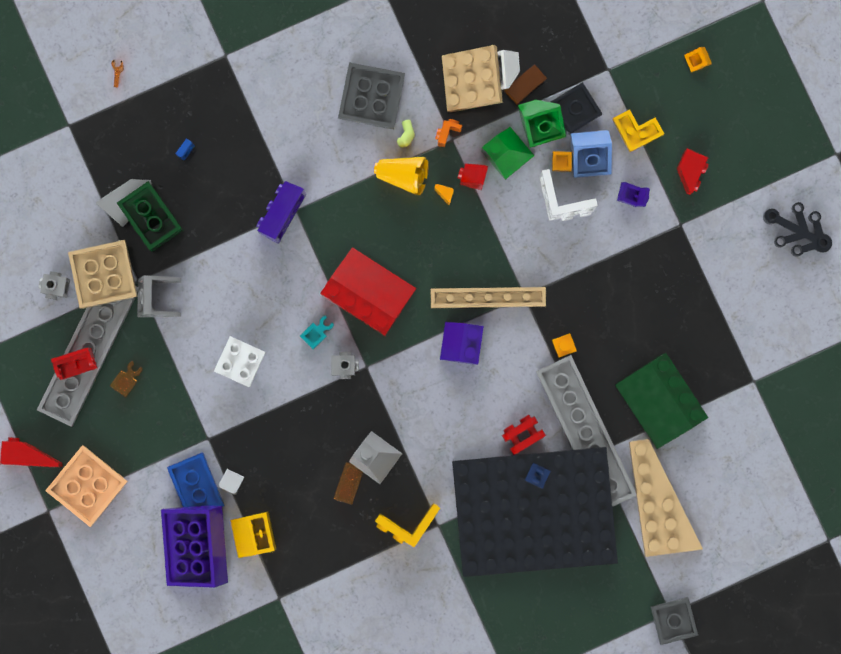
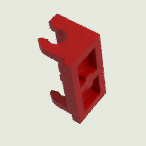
M89 347L51 359L55 374L60 380L98 368L92 348Z

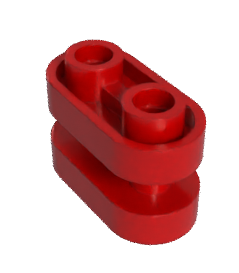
M527 415L519 420L521 422L520 425L514 427L512 424L503 430L505 434L501 436L504 441L507 442L511 439L514 444L510 448L513 455L546 436L543 429L538 432L535 429L534 425L538 423L535 416L530 417V415ZM528 430L531 436L520 441L517 435Z

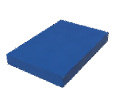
M203 452L167 467L183 507L225 506Z

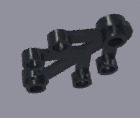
M801 202L793 204L791 208L796 216L798 225L781 217L776 209H768L764 212L763 220L769 225L777 223L794 232V234L776 237L774 239L776 247L781 248L788 243L801 239H807L812 242L803 246H793L791 254L795 257L811 250L824 253L831 249L832 239L829 235L823 233L820 223L821 214L818 211H813L808 216L809 221L813 223L815 234L808 230L803 214L804 205ZM796 205L801 207L800 212L795 210ZM774 213L775 219H771L769 214ZM813 214L818 216L816 221L812 219ZM778 238H781L783 240L782 245L778 244ZM821 240H825V246H822L820 244ZM795 247L800 249L799 254L794 252Z

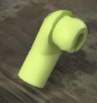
M411 120L402 122L404 133L401 138L397 139L399 147L409 146L415 137Z

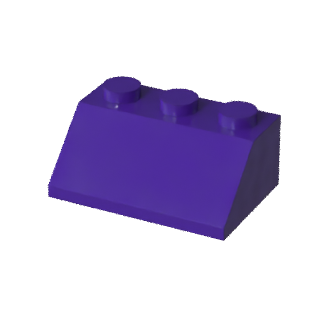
M287 181L283 185L280 184L275 192L277 194L275 200L269 202L266 211H268L264 218L261 217L256 226L258 227L257 231L259 234L277 244L280 243L306 197V192L303 188Z

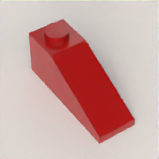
M8 437V441H2L0 464L42 467L63 466L62 462L27 442H20V438Z

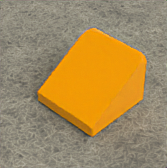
M699 47L684 55L691 72L712 64L705 47Z
M435 184L434 190L450 205L454 189Z

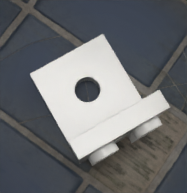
M550 169L541 171L539 179L549 221L560 218L562 221L573 219V216L580 214V217H585L594 212L598 206L596 198L558 206Z

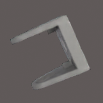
M144 275L138 279V288L140 289L138 291L137 317H181L180 312L155 311V308H151L152 285H155V283H181V278Z

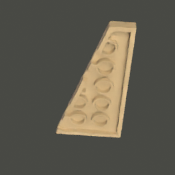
M649 439L630 441L629 448L645 557L702 550L703 548Z

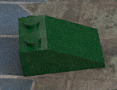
M149 181L117 202V205L151 252L184 231Z

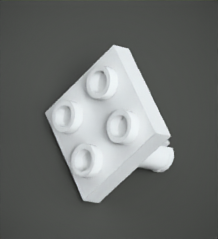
M230 336L214 372L250 387L266 352Z

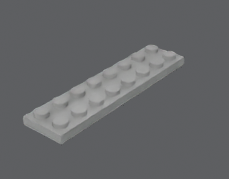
M136 297L86 308L64 355L87 347L92 348L98 368L60 380L59 377L57 378L54 373L37 411L73 427Z
M570 355L536 371L572 450L597 447L607 448L612 507L636 496L634 487L572 356Z

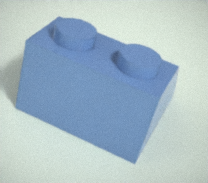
M609 130L571 133L573 177L612 174V141Z

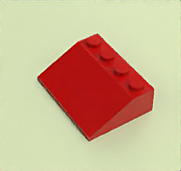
M352 247L320 294L386 337L416 288Z

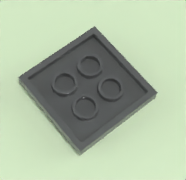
M349 62L338 119L394 130L405 73Z

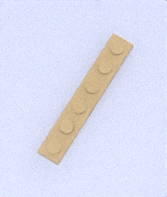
M546 287L431 289V308L546 307Z

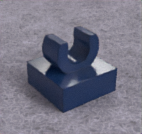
M533 463L525 481L543 489L551 471Z

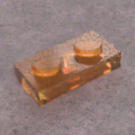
M346 462L333 499L352 505L363 472L353 464Z

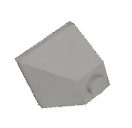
M371 431L349 462L381 484L402 453Z

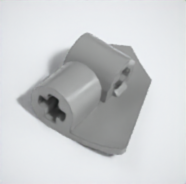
M130 179L98 200L96 204L124 227L129 220L117 205V202L147 181L152 185L151 180Z

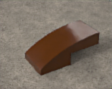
M534 64L517 78L510 88L505 89V93L517 105L528 97L533 90L544 83L547 78Z

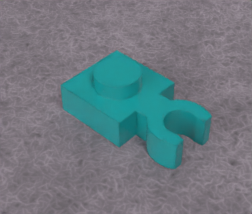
M326 316L320 319L318 326L312 323L300 335L313 350L327 337L323 332L334 327L333 323L329 326L324 325V321L327 319Z

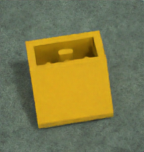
M268 512L230 520L238 558L276 550Z

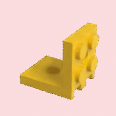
M433 503L413 534H410L381 513L375 520L378 523L376 527L385 533L387 531L393 533V538L401 544L405 541L412 547H415L440 510V507Z

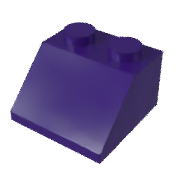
M445 322L440 360L478 365L484 326Z

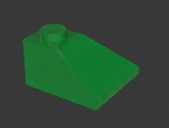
M533 100L518 105L521 122L530 148L566 137L560 104Z
M511 127L496 135L481 150L505 180L535 156Z

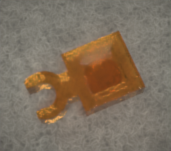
M133 361L128 364V371L125 373L121 370L110 385L111 388L124 397H127L136 385L137 380L134 377L142 372V367L137 371H132Z

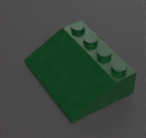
M667 353L660 355L615 384L656 449H659L709 418Z

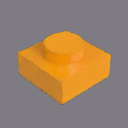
M553 151L552 171L571 172L572 152Z
M570 333L552 340L558 358L577 351Z

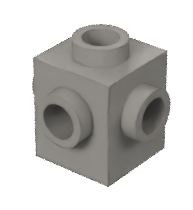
M50 271V275L43 274V278H40L39 281L40 293L45 294V298L57 300V297L67 298L70 279L61 277L62 273Z
M339 352V356H331L332 376H340V379H351V376L355 375V371H359V360H355V355H351V352ZM347 362L348 368L343 369L342 364Z

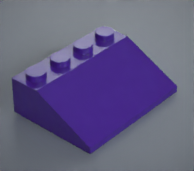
M222 506L161 509L167 586L216 588L228 583Z

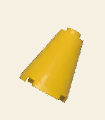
M425 157L380 159L378 163H375L374 174L380 180L415 195H421L425 189V184L422 183L424 178L427 179L428 160Z

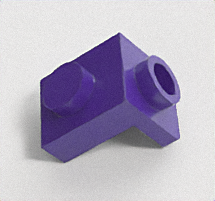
M621 182L617 201L633 207H645L649 200L650 189Z

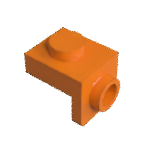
M453 119L444 120L442 129L438 128L435 137L438 140V146H446L450 130L462 131V125L459 124V121Z

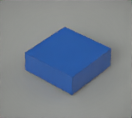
M186 138L176 152V155L184 161L195 147L194 144Z

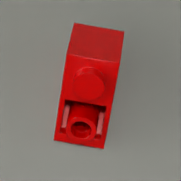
M688 148L681 157L677 171L686 194L690 195L693 191L697 192L701 184L699 177L701 174H705L709 164L706 163L708 157Z

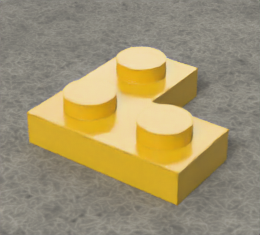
M629 109L612 119L629 152L664 135L656 117L638 126Z

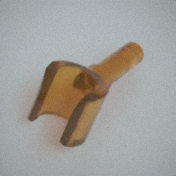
M113 60L111 63L115 71L113 87L118 88L119 76L124 70V65L121 60V65L115 67L116 62Z

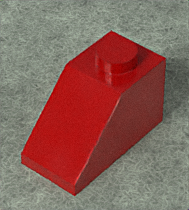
M465 163L464 168L460 167L457 178L461 179L460 185L482 191L488 166Z

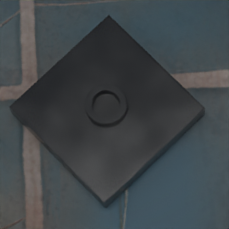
M583 82L550 101L551 103L560 104L564 126L569 134L574 133L602 116L601 110Z

